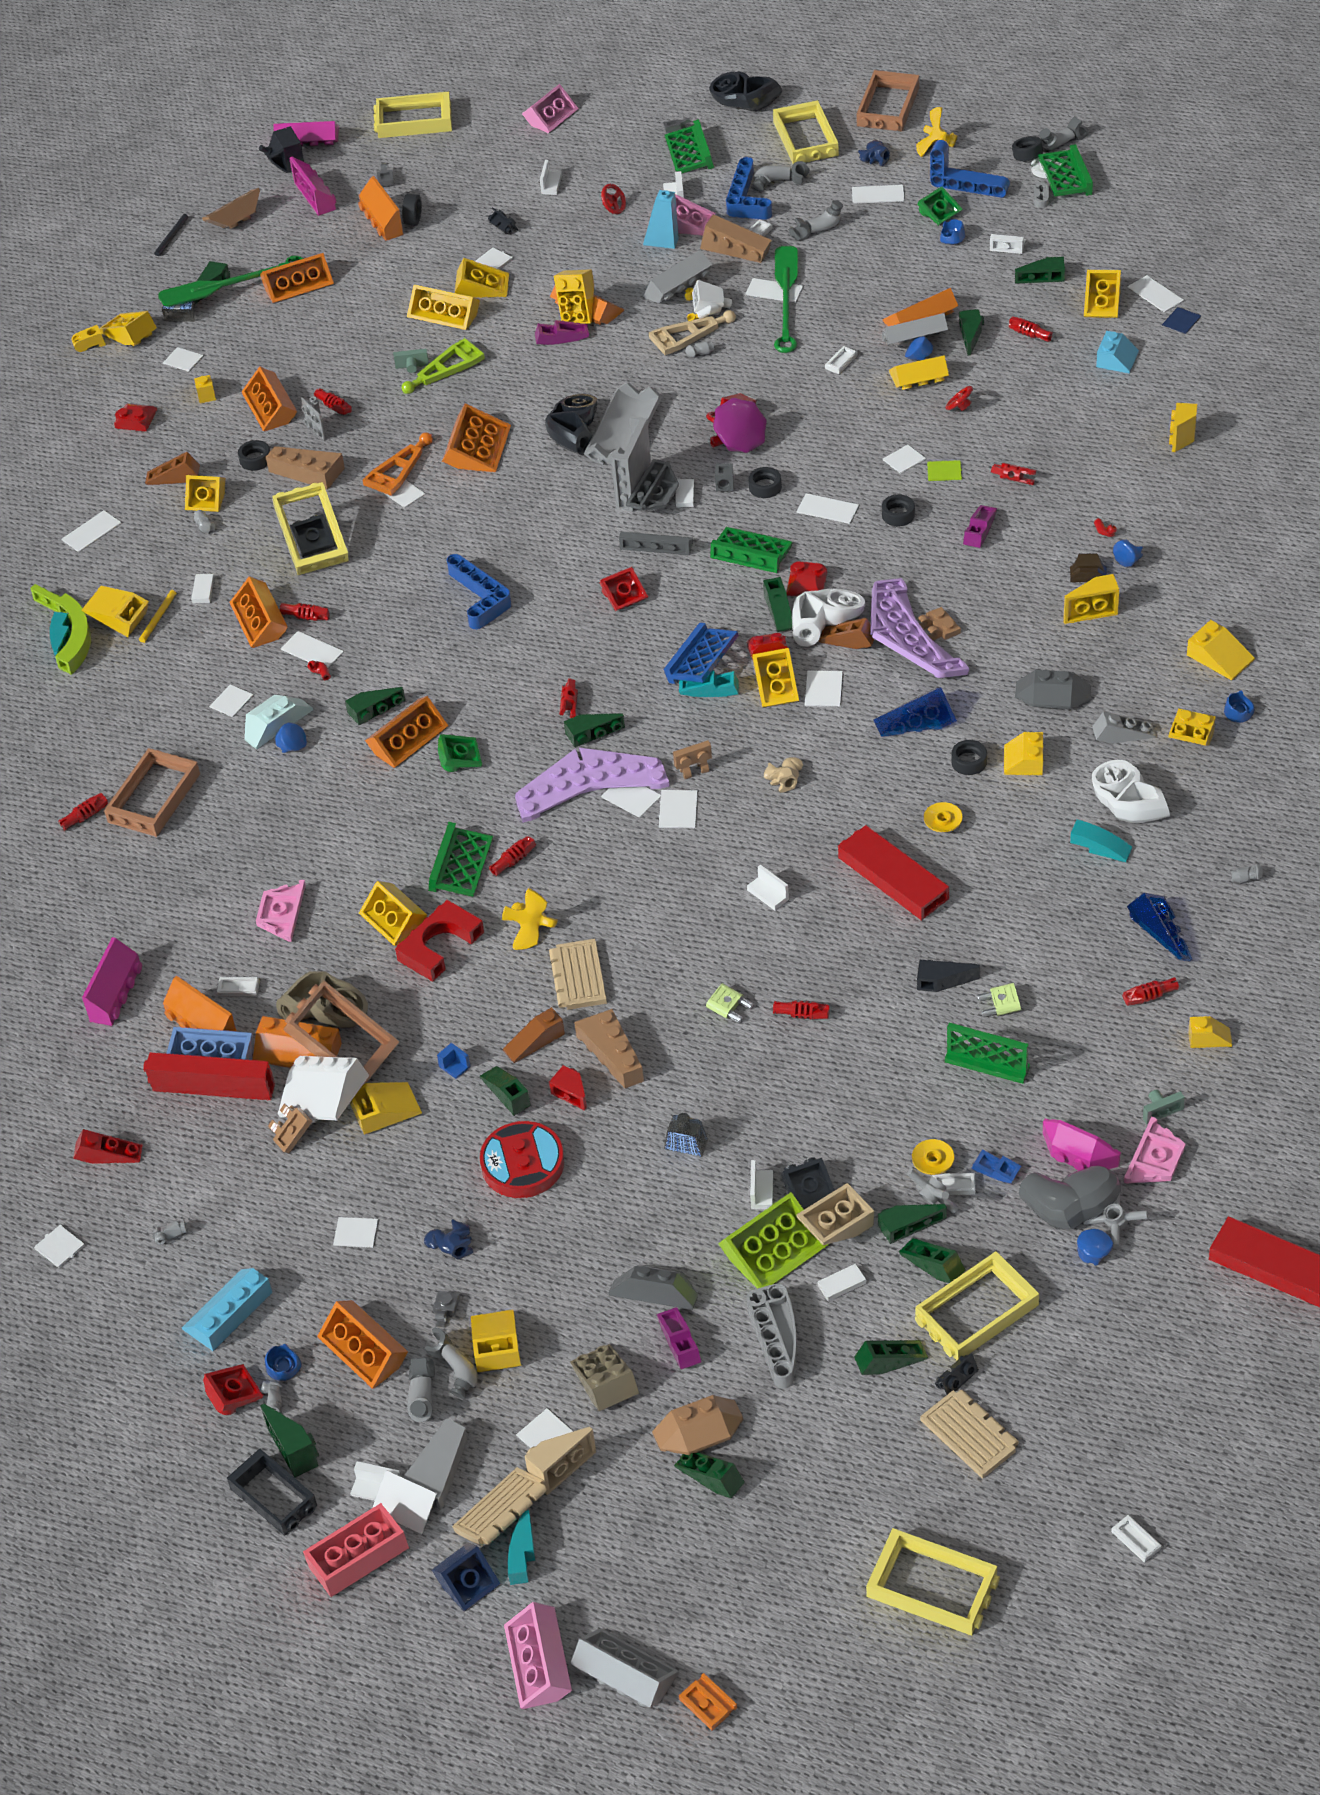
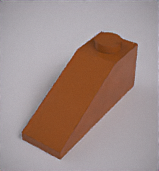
M185 452L148 471L145 484L186 483V475H199L200 464L188 452Z
M867 618L834 626H825L817 642L860 649L872 646L874 638L871 635L870 622Z
M552 1007L535 1016L503 1048V1051L513 1063L518 1062L565 1035L563 1019Z

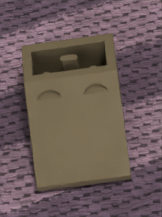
M610 1344L600 1346L595 1351L582 1354L570 1361L590 1400L598 1411L639 1394L632 1370Z

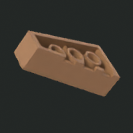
M713 214L705 225L700 249L761 263L769 252L772 240Z
M275 446L266 456L269 472L310 485L323 482L327 490L345 469L342 453Z
M613 1009L574 1022L576 1037L586 1045L590 1052L597 1056L600 1063L609 1069V1072L624 1088L644 1082L642 1066Z

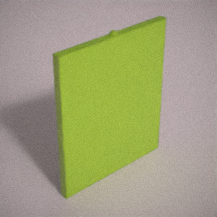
M960 460L927 462L928 481L962 480Z

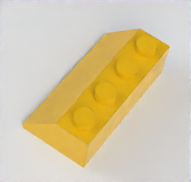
M413 285L407 317L467 330L477 316L480 300L474 297Z

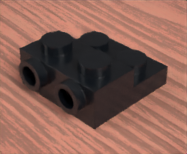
M323 514L313 515L309 519L298 520L290 524L295 544L298 546L302 557L335 547V541Z
M812 1157L805 1160L804 1164L798 1166L792 1164L785 1167L784 1171H782L781 1177L788 1194L792 1192L804 1210L835 1191L822 1158L816 1159Z

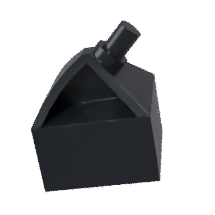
M291 126L273 131L268 147L259 146V151L263 152L272 164L286 173L292 172L290 157L304 162L301 142Z

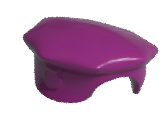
M731 398L715 409L714 431L729 451L748 453L765 442L767 420L753 401Z

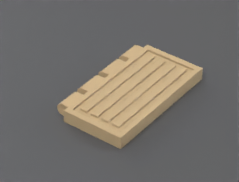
M595 939L558 944L556 948L549 950L559 1008L567 1007V1010L607 1004Z
M963 1389L957 1393L953 1390L922 1414L920 1421L983 1479L1016 1452L1015 1447L1019 1444V1441L1008 1431L1004 1432L1005 1428L993 1417H989V1413L977 1402L973 1403L974 1400Z
M516 1467L452 1527L458 1535L481 1547L484 1544L489 1545L500 1535L499 1530L503 1532L516 1520L515 1515L521 1516L533 1504L531 1500L537 1501L547 1492V1486L542 1479Z

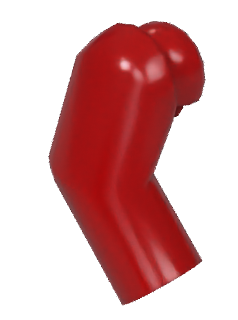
M1100 518L1094 521L1099 534L1107 537L1115 535L1117 531L1116 526L1111 524L1105 527Z
M314 660L308 662L307 667L311 672L320 674L324 681L331 678L325 663Z

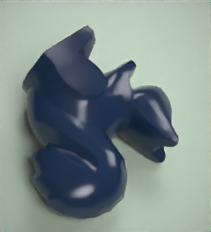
M870 141L866 146L867 150H858L859 158L862 162L870 161V164H874L877 161L880 166H883L889 161L890 151L881 141Z
M452 1219L453 1230L451 1232L445 1233L441 1229H433L425 1235L424 1244L428 1248H439L443 1253L450 1254L457 1260L474 1252L473 1248L468 1247L472 1238L468 1236L470 1234V1227L466 1223Z

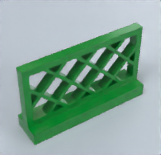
M699 119L693 121V126L665 134L676 172L681 171V174L707 166L708 169L714 168Z
M1076 144L1070 145V150L1039 154L1038 159L1055 197L1082 192L1086 196L1092 195L1093 181ZM1069 175H1073V176H1076V177L1073 179V178L1068 177V176H1069Z
M726 526L718 539L712 540L710 558L778 573L780 563L792 547V541Z
M448 822L429 877L428 891L436 892L437 889L474 897L493 836L456 828V823ZM458 835L465 836L468 840L460 843L457 837ZM482 840L487 841V843L479 847L476 841ZM472 844L475 849L467 852L464 846ZM460 849L463 854L455 857L452 852ZM479 853L482 858L474 861L471 856ZM467 858L470 864L462 866L459 861ZM455 863L458 869L450 871L447 866ZM474 867L477 873L469 875L466 870ZM462 872L466 878L458 881L454 875ZM449 877L454 882L452 884L442 883L443 880ZM469 882L472 885V889L463 888L461 885Z
M949 1023L947 1026V1054L945 1056V1063L1024 1084L1030 1069V1064H1028L1029 1044ZM954 1032H958L962 1036L958 1037ZM973 1037L979 1038V1039H981L982 1041H981V1042H978V1041H977L975 1038H973ZM968 1040L972 1045L968 1046L964 1041ZM994 1042L999 1043L1001 1047L998 1048ZM987 1045L991 1051H987L983 1046ZM1013 1048L1021 1049L1023 1051L1018 1053ZM1004 1051H1008L1011 1056L1008 1057Z

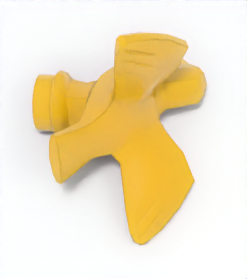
M937 107L930 111V120L933 127L925 125L923 131L929 134V136L916 144L920 157H923L927 149L937 140L946 141L950 147H954L958 135L954 133L947 134L940 126L942 107Z
M530 888L525 893V904L516 902L511 908L505 906L503 910L502 920L516 921L521 927L513 943L514 950L528 949L537 945L539 926L544 925L554 928L558 923L557 919L547 917L543 913L548 902Z

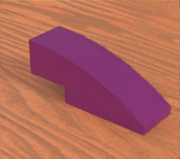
M555 320L554 325L538 323L535 331L536 344L542 345L574 342L589 337L587 324Z
M980 505L970 518V525L964 531L963 545L981 548L992 526L997 508Z
M675 1307L656 1314L680 1369L701 1363L698 1347L691 1337L690 1329L678 1308Z

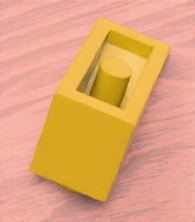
M211 376L194 378L199 403L215 401Z
M1211 1016L1190 1017L1188 1030L1190 1048L1232 1047L1229 1027Z

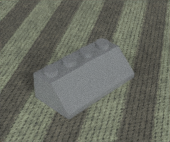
M699 250L651 279L643 297L658 303L663 300L667 301L676 292L681 293L686 286L694 285L699 278L707 277L710 274L712 263Z
M601 1628L579 1638L570 1663L577 1667L579 1672L597 1678L599 1683L609 1685L617 1689L620 1695L629 1696L635 1699L640 1706L649 1708L660 1703L679 1674L678 1670Z

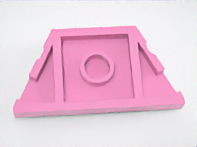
M299 880V884L288 887L286 884L277 889L263 891L256 918L257 926L288 942H292L306 887L305 880Z
M1151 1116L1125 1174L1124 1183L1171 1181L1185 1150V1143L1175 1137L1168 1128H1162L1157 1123V1119Z

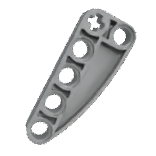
M773 1284L750 1291L746 1297L747 1310L773 1382L778 1388L785 1389L793 1384L796 1371V1327L787 1289L782 1284Z

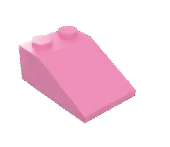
M675 194L678 233L703 236L705 225L715 213Z

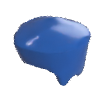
M957 219L949 222L944 221L940 241L945 244L961 243L966 236L963 222Z
M917 337L910 343L905 357L911 360H925L926 356L932 353L933 345L926 337Z
M1123 539L1114 545L1113 554L1120 565L1131 567L1142 558L1143 554L1141 552L1143 547H1136L1127 539Z
M1242 690L1237 693H1231L1224 706L1225 716L1229 720L1238 723L1249 720L1255 712L1254 704L1243 694Z
M295 723L284 724L275 736L276 745L281 748L282 753L297 751L307 745L304 730Z
M1099 1229L1085 1230L1081 1232L1077 1239L1079 1257L1083 1262L1092 1263L1095 1266L1113 1248L1112 1239Z
M287 1344L273 1346L266 1353L265 1368L267 1374L274 1380H289L302 1367L299 1356Z

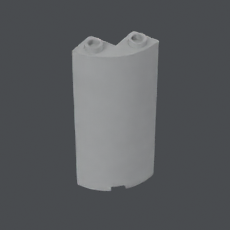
M629 382L619 386L584 455L599 464L610 463L612 466L611 456L613 452L624 454L632 437L630 416L647 418L649 425L662 396L652 386L647 387L641 392Z

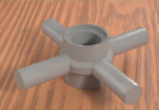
M913 1168L907 1172V1175L917 1183L916 1188L920 1191L919 1195L928 1203L935 1204L938 1201L941 1204H945L952 1213L958 1210V1206L948 1199L949 1193L945 1191L946 1186L939 1180L930 1177L927 1181Z
M1121 1191L1117 1200L1105 1208L1104 1214L1083 1222L1084 1225L1106 1223L1111 1228L1113 1248L1120 1246V1231L1126 1228L1128 1221L1149 1218L1147 1210L1126 1212L1120 1206Z

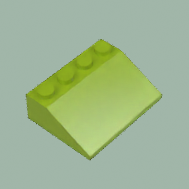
M792 1192L718 1243L733 1265L757 1289L773 1285L827 1246L822 1245L797 1218V1214L804 1209Z

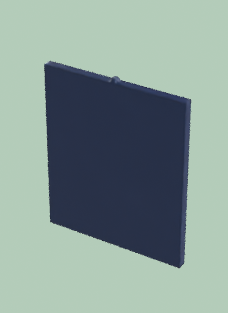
M1177 307L1164 321L1162 326L1186 334L1201 315Z

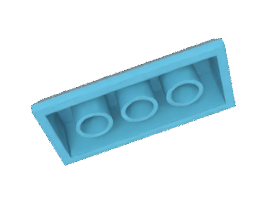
M254 1268L241 1269L182 1327V1330L214 1351L272 1294L269 1279Z

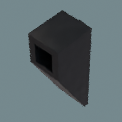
M920 959L917 974V990L939 992L980 979V964Z

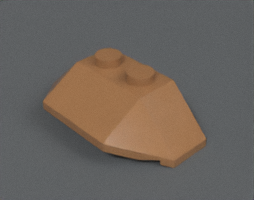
M259 188L250 190L202 218L203 221L222 228L229 227L231 229L239 225L238 222L240 220L246 221L250 219V215L256 210L260 193Z
M711 1395L671 1410L652 1431V1434L660 1451L690 1455L691 1453L693 1454L730 1440L744 1419L735 1400Z

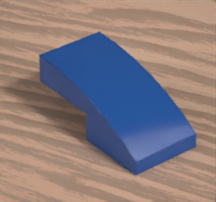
M982 1149L971 1169L998 1181L1012 1183L1021 1166L1005 1156L999 1159Z

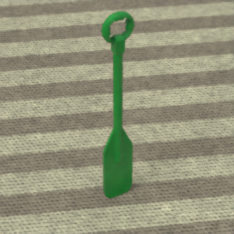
M781 246L775 249V280L783 290L782 336L775 341L774 347L781 353H790L797 347V341L789 336V290L798 278V250L794 246ZM790 341L791 347H780V342Z
M296 255L290 256L285 262L279 263L277 266L221 281H196L160 291L158 298L167 307L198 300L212 295L224 286L261 277L260 274L263 271L304 258Z

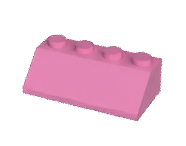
M532 1602L504 1624L521 1709L558 1702L572 1691L555 1608Z

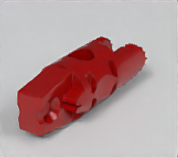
M1008 463L992 465L991 473L1000 475V478L1028 485H1034L1035 483L1034 480L1025 478L1024 473L1036 475L1037 470Z
M568 678V682L565 686H562L559 715L563 716L566 710H570V718L576 716L578 690L575 688L574 679Z

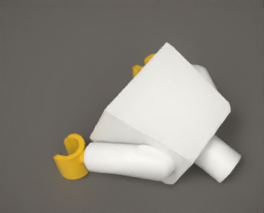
M697 280L694 289L687 288L685 291L686 300H693L694 312L697 313L696 315L694 313L688 314V321L701 319L708 315H719L722 307L730 309L732 299L724 298L721 287Z

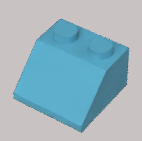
M1106 331L1097 351L1096 367L1130 373L1139 350L1124 334Z

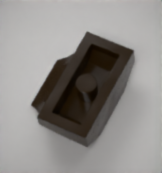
M1097 553L1078 554L1074 564L1070 566V582H1088L1095 577L1107 575V567L1102 563Z

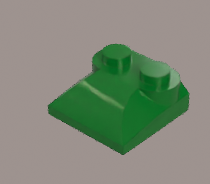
M942 186L917 203L920 214L931 218L938 226L963 210Z
M440 734L438 739V755L444 770L456 772L459 767L482 766L476 737Z

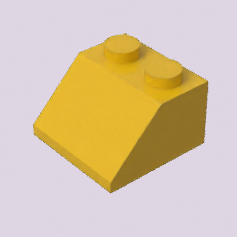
M186 475L185 510L219 512L225 495L226 478Z
M1023 732L1004 745V775L1043 774V732Z

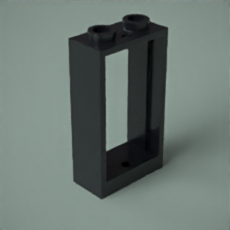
M260 1448L227 1477L230 1489L284 1536L289 1531L295 1530L299 1522L306 1516H310L317 1507L315 1495ZM265 1468L303 1500L283 1520L276 1517L243 1488Z

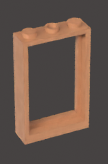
M874 70L857 111V126L903 131L919 90V75ZM877 87L909 90L899 117L867 113Z
M148 748L105 808L104 812L107 822L157 837L199 777L198 763L191 759ZM153 764L185 773L155 818L122 809Z
M323 980L319 986L315 984L308 992L311 995L308 999L303 998L297 1005L299 1009L297 1013H290L285 1020L287 1025L283 1030L315 1056L337 1057L298 1026V1023L321 996L325 997L382 1043L364 1065V1069L369 1074V1077L364 1082L365 1084L399 1041Z

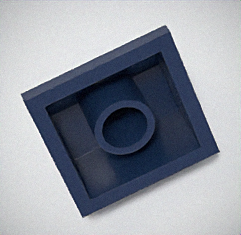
M471 1543L465 1544L432 1569L442 1588L463 1611L467 1610L501 1584L479 1547Z

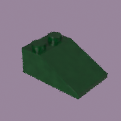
M260 1405L266 1427L293 1477L296 1478L318 1467L317 1457H319V1453L315 1447L316 1442L312 1434H307L303 1426L268 1405Z

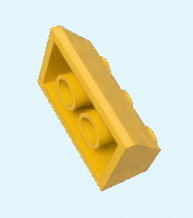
M945 355L898 365L889 369L896 388L902 387V390L912 388V384L918 383V386L927 385L928 381L934 380L935 383L945 381L944 377L949 376Z
M376 881L359 912L364 919L394 946H397L406 939L411 931L416 929L427 917V914L393 883Z

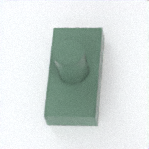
M427 349L393 352L396 369L407 368L409 373H414L417 370V366L429 365Z
M1158 1089L1151 1091L1148 1097L1152 1103L1144 1106L1143 1120L1148 1124L1151 1116L1159 1120L1183 1110L1184 1095L1180 1091L1164 1098Z

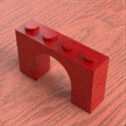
M446 900L429 917H426L416 929L412 930L406 939L395 948L397 961L433 982L446 968L444 957L425 946L427 941L435 935L450 933L472 945L484 933L483 921L451 901Z

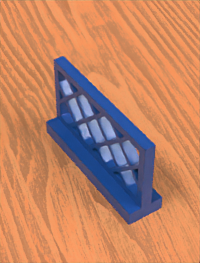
M699 623L663 669L668 682L676 684L678 680L703 683L739 636L738 632L707 628L706 623ZM709 652L711 653V654H709V655H706V656L700 658V656H702V655H705V654H707V653H709ZM700 664L702 665V666H699V667H697V668L691 670V668H693V667H695V666H697V665H700Z

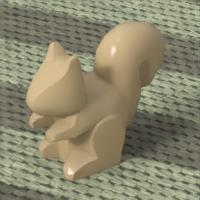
M796 757L786 758L782 763V767L779 768L768 763V767L764 772V778L772 780L770 782L772 786L780 784V793L795 789L803 763Z

